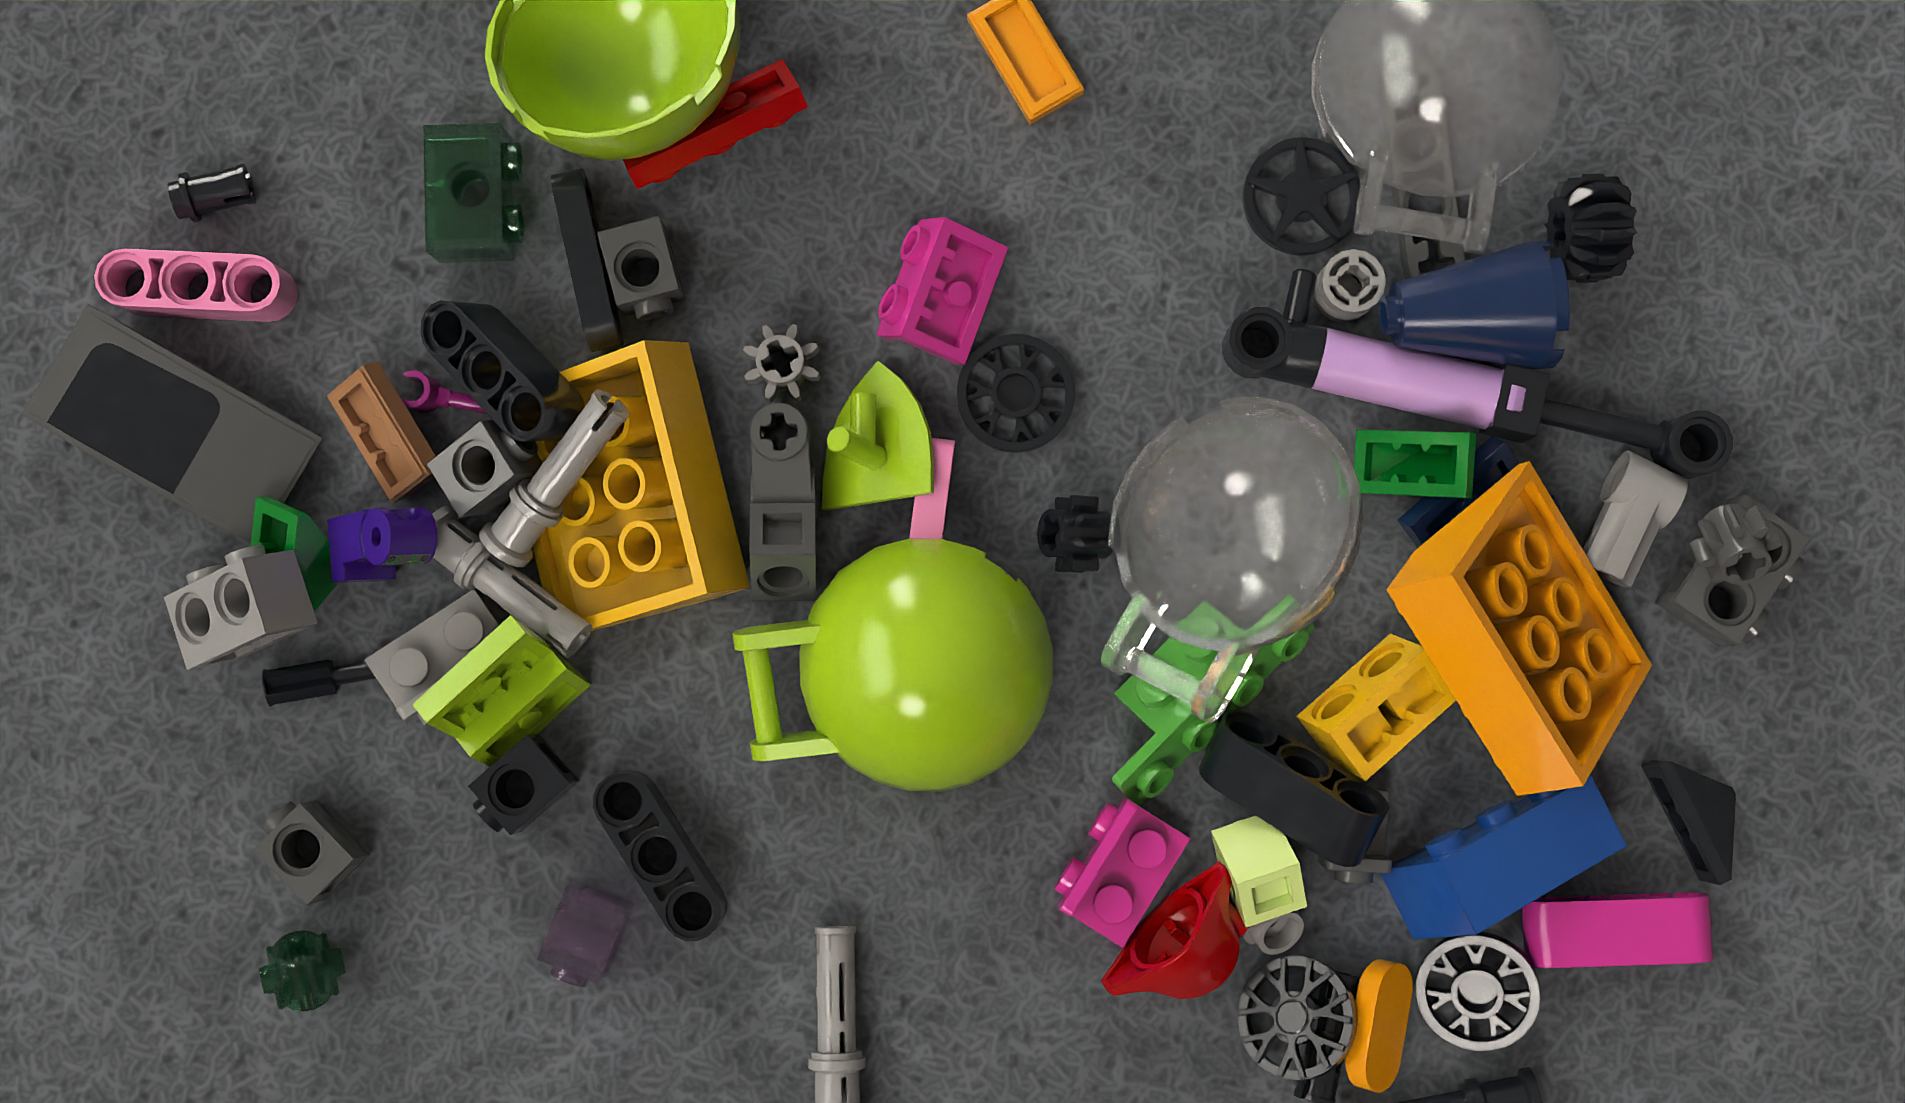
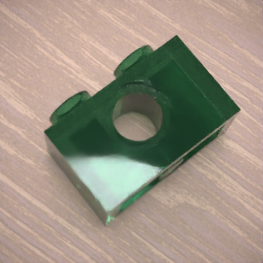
M501 123L423 125L425 251L439 263L514 261V243H522L525 233L522 207L520 204L513 205V181H521L523 178V154L520 143L512 142V137ZM478 181L489 182L490 191L483 203L474 207L463 205L464 192L471 184Z

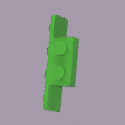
M1289 598L1246 641L1205 604H1202L1114 693L1154 733L1112 777L1114 784L1129 800L1140 806L1147 798H1153L1163 792L1172 781L1174 771L1193 752H1199L1210 744L1224 713L1235 710L1237 707H1243L1253 701L1260 693L1264 680L1283 661L1286 662L1295 658L1307 644L1309 634L1314 630V625L1303 606L1294 598Z

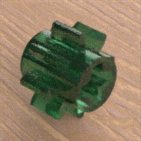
M307 930L293 931L282 936L274 946L266 948L269 964L259 968V974L264 994H275L278 1009L282 1010L288 1007L295 1011L314 1010L325 1004L331 995L337 996L340 993L337 977L346 973L341 948L330 949L327 934L322 933L318 935Z

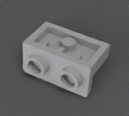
M474 589L378 650L364 661L397 708L396 711L402 720L410 726L420 719L424 726H428L429 724L424 721L412 704L499 625Z

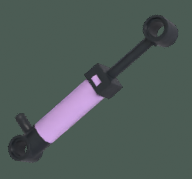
M1296 269L1292 273L1283 316L1280 312L1269 307L1251 308L1241 313L1233 321L1222 340V354L1227 366L1235 374L1244 378L1258 379L1264 377L1479 428V434L1517 443H1523L1536 437L1539 424L1549 425L1650 449L1653 463L1688 480L1719 470L1729 460L1733 450V436L1729 426L1720 416L1709 411H1693L1670 421L1663 420L1658 426L1545 399L1550 374L1510 364H1505L1500 368L1490 367L1431 352L1396 347L1393 343L1308 324L1307 321L1317 275L1313 271L1306 269ZM1249 329H1257L1264 332L1272 344L1270 356L1255 358L1249 355L1241 343L1242 332ZM1684 431L1692 433L1699 441L1700 455L1696 462L1688 459L1682 453L1680 438Z

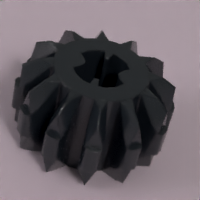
M1603 173L1582 174V177L1568 178L1567 181L1558 182L1554 189V198H1551L1547 204L1549 211L1548 222L1544 225L1547 228V241L1554 245L1550 249V258L1561 257L1567 280H1576L1577 283H1596L1598 280H1607L1614 276H1621L1627 267V260H1630L1634 254L1632 242L1633 236L1638 233L1634 228V217L1637 210L1630 205L1632 193L1629 187L1623 185L1618 176H1605Z

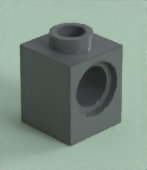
M660 216L597 232L616 305L625 316L635 314L638 321L661 318L674 311L672 303L686 300L668 231ZM644 259L655 260L659 263V274L654 282L644 287L633 286L629 283V273L634 264Z
M484 420L478 422L427 463V466L459 518L495 513L511 500L509 491L514 484L521 482L523 479H532L542 465V461L537 455L538 447L536 441L514 440L494 420ZM490 454H492L495 461L494 474L489 466Z
M750 503L749 555L751 602L816 601L815 503Z
M318 800L299 803L297 806L293 802H289L281 807L265 822L262 829L268 835L253 849L306 905L325 900L370 855ZM304 830L313 833L320 844V854L313 865L303 861L297 851V841Z

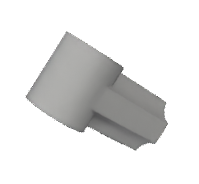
M1627 450L1622 453L1611 467L1604 481L1600 499L1605 503L1583 547V551L1601 579L1624 588L1632 587L1658 530L1666 527L1681 507L1687 493L1688 479Z

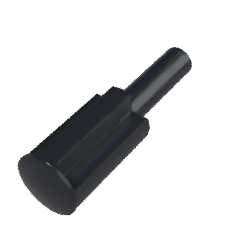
M328 659L271 670L263 669L262 672L263 692L269 707L275 704L337 694V685L376 679L365 661L334 667L333 661Z

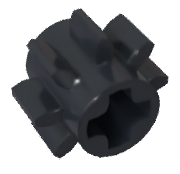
M1070 495V498L1056 497L1055 509H1048L1042 514L1037 529L1038 545L1046 557H1057L1055 571L1077 573L1098 571L1099 559H1106L1112 554L1117 540L1116 523L1109 512L1097 511L1099 497Z

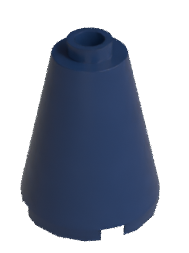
M1530 241L1394 282L1390 287L1389 295L1381 296L1379 301L1378 319L1380 330L1383 335L1391 336L1392 342L1396 347L1499 364H1510L1536 370L1554 368L1562 359L1565 350L1553 349L1556 332L1568 331L1570 321L1569 288L1561 257L1548 258L1546 251L1554 246L1550 241Z

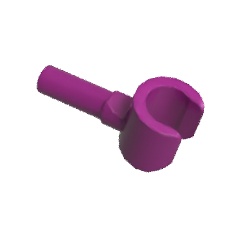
M417 370L407 371L402 375L407 379L423 382L424 384L423 395L418 400L409 401L401 398L408 408L418 412H430L438 406L487 414L469 394L443 388L433 377Z

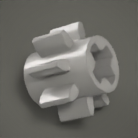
M795 324L788 328L786 336H774L772 330L765 325L762 327L766 340L758 348L754 346H744L743 348L744 353L751 360L756 361L757 368L748 371L744 375L745 380L748 384H757L764 380L767 383L765 399L769 403H772L777 398L779 391H790L792 397L799 402L802 399L798 386L802 384L804 379L815 382L821 378L820 374L814 368L809 367L806 361L815 357L820 352L816 343H808L800 347L797 343L799 330ZM779 350H783L788 358L798 355V358L790 362L793 373L782 378L776 369L766 372V369L774 365L772 354Z

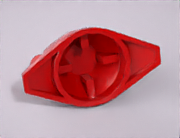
M1220 861L1167 896L1142 921L1101 980L1107 992L1116 996L1142 991L1157 992L1176 999H1192L1214 991L1227 980L1238 961L1240 950L1239 937L1244 935L1249 927H1245L1238 909L1229 901L1232 880L1229 871Z

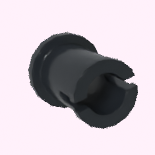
M244 163L238 164L233 168L190 177L187 172L178 174L177 181L168 183L169 198L178 219L190 217L194 223L202 220V214L256 203L251 176Z

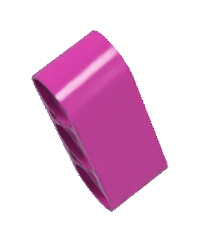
M1677 892L1673 893V897H1669V893L1609 895V900L1606 899V895L1546 897V902H1542V897H1539L1522 907L1524 953L1534 967H1601L1690 964L1713 961L1709 894Z

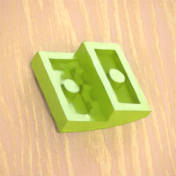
M510 615L412 705L427 724L454 737L471 758L490 767L527 734H537L544 729L591 684L547 642Z

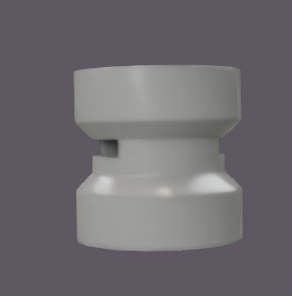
M1356 249L1341 251L1332 257L1317 275L1313 294L1314 304L1322 315L1332 321L1341 323L1356 321L1374 307L1384 294L1386 278L1383 267L1377 258L1366 251ZM1352 275L1358 278L1360 283H1358V281L1355 278H1353Z

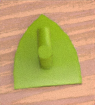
M877 361L853 389L837 417L834 428L828 434V446L822 479V510L827 511L934 494V456L931 431L921 404L904 380L883 363Z

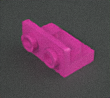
M946 217L921 219L917 225L909 230L902 243L900 258L903 260V264L895 284H892L886 290L881 299L878 317L882 320L877 330V336L891 341H903L954 365H965L1008 247Z
M1126 797L1122 798L1117 807L1109 802L1104 805L1088 832L1089 836L1096 839L1083 862L1073 857L1054 886V890L1062 894L1056 904L1060 911L1069 917L1073 916L1122 948L1191 839Z

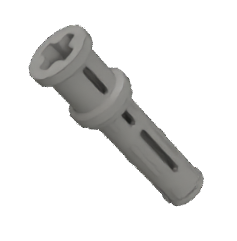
M595 390L589 402L539 467L532 479H523L521 482L514 484L509 491L511 501L495 522L486 523L479 531V538L482 544L491 554L506 564L515 567H525L533 558L532 546L547 527H555L563 518L564 505L562 501L620 425L630 416L628 409L621 401L617 399L605 417L600 419L599 417L607 408L606 404L612 395L602 390Z
M443 506L432 514L437 527V547L433 558L454 574L453 581L462 589L468 588L469 590L477 588L534 633L536 632L566 658L574 655L582 647L590 635L589 631L593 628L592 624L569 610L558 599L525 574L523 575L513 566L506 564L491 554L482 544L479 536L458 521V514L450 506Z
M856 926L815 927L817 1050L811 1051V1057L808 1058V1069L814 1071L815 1103H860V1070L866 1067V1057L863 1056L861 1049H856Z

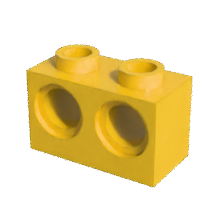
M1389 634L1296 717L1331 762L1356 777L1367 781L1449 708L1456 699L1437 669L1431 664L1427 653L1421 645Z

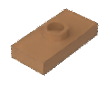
M379 361L362 365L327 395L392 504L409 497L434 478L427 463L436 456Z

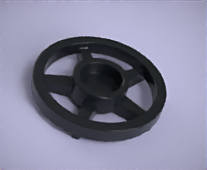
M1290 138L1270 146L1255 160L1244 182L1243 208L1252 230L1267 245L1286 254L1312 255L1333 247L1352 228L1360 210L1361 186L1353 165L1337 148L1314 138ZM1295 150L1294 171L1288 174L1282 181L1257 178L1262 167L1273 157L1286 151ZM1305 150L1314 151L1326 156L1339 167L1343 174L1322 179L1318 174L1309 170ZM1348 184L1350 193L1349 210L1343 224L1338 229L1325 210V206L1328 201L1329 192ZM1254 188L1276 196L1277 206L1283 215L1274 233L1265 227L1257 214L1253 197ZM1314 220L1329 235V237L1321 241L1308 244L1292 243L1280 238L1293 221L1308 222Z

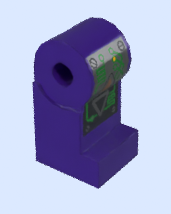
M372 508L327 520L332 583L379 582L396 579L395 565L427 564L432 560L436 551V522L432 513L427 508L392 510Z

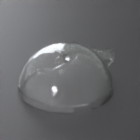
M1344 0L1321 33L1312 63L1311 96L1324 138L1330 135L1348 162L1362 169L1354 233L1372 236L1374 230L1463 244L1464 252L1481 255L1484 252L1490 232L1496 188L1503 185L1523 170L1524 172L1549 135L1562 96V61L1556 38L1535 0ZM1383 183L1421 196L1459 197L1470 195L1467 219L1380 204Z
M1232 397L1220 400V405L1224 409L1206 414L1192 422H1189L1183 415L1172 421L1150 440L1126 471L1113 501L1107 546L1116 552L1121 582L1132 597V600L1103 649L1101 656L1102 666L1117 675L1129 672L1191 705V712L1194 716L1207 723L1215 722L1223 714L1260 647L1280 642L1305 629L1329 609L1346 586L1360 549L1364 521L1361 489L1352 462L1343 446L1318 418L1294 404L1267 397ZM1155 627L1161 629L1174 640L1205 650L1219 651L1202 681L1143 651Z

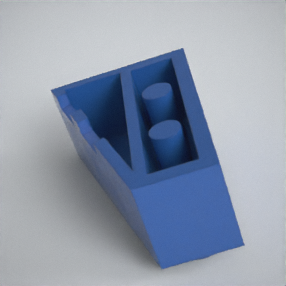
M1589 775L1582 787L1528 794L1527 797L1515 803L1508 800L1489 807L1476 815L1477 822L1463 829L1452 830L1434 838L1424 848L1392 863V873L1380 874L1413 939L1477 935L1627 845L1592 776Z

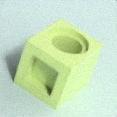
M1258 816L1239 820L1211 831L1217 862L1220 861L1229 871L1232 880L1230 896L1246 928L1307 907L1300 863L1283 832Z

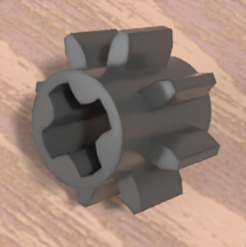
M1726 504L1711 510L1703 520L1698 522L1704 538H1699L1689 543L1698 566L1706 567L1712 582L1716 583L1724 579L1726 582L1734 585L1748 584L1764 576L1769 568L1773 566L1768 551L1782 546V541L1772 521H1766L1759 506L1755 505L1747 510L1744 506L1738 504Z

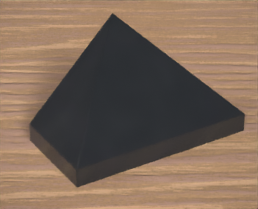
M1651 760L1641 765L1698 879L1716 885H1722L1732 880L1736 793L1733 787L1670 761Z

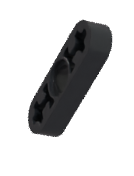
M583 168L551 175L552 192L580 319L591 352L622 346L624 345V339L616 301L607 268L602 266L600 259L604 258L597 232H600L587 175Z

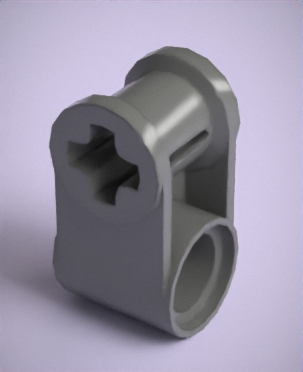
M773 403L766 405L756 413L750 427L752 458L750 476L751 503H815V524H819L818 480L813 461L812 432L809 422L798 409L789 404ZM784 417L786 423L791 428L798 429L797 437L787 439L786 449L778 451L776 443L765 439V433L767 430L776 428L777 418Z

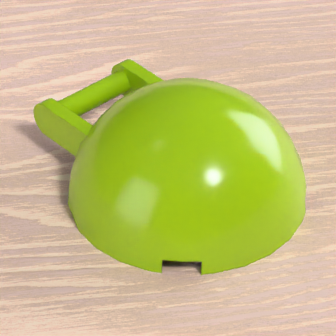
M500 0L488 26L486 36L485 61L491 85L505 107L523 126L541 140L581 157L613 161L638 158L666 149L691 134L707 119L728 90L740 47V16L737 1Z
M905 539L875 547L837 572L834 579L813 604L807 620L746 627L732 633L735 650L743 651L756 733V739L750 742L752 759L754 761H772L835 753L849 767L870 779L907 791H945L972 784L1009 762L1026 745L1045 713L1053 684V646L1045 617L1030 591L1019 578L1015 581L1001 567L986 559L985 552L974 547L944 539ZM800 645V686L809 717L816 730L782 734L768 648Z

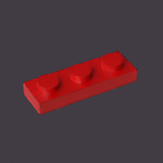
M781 59L729 84L728 90L713 113L685 138L666 149L642 157L622 160L636 188L640 189L650 183L666 181L676 175L681 168L708 155L722 154L731 149L737 141L764 128L778 127L786 123L793 114L808 108V105L798 83L785 61Z

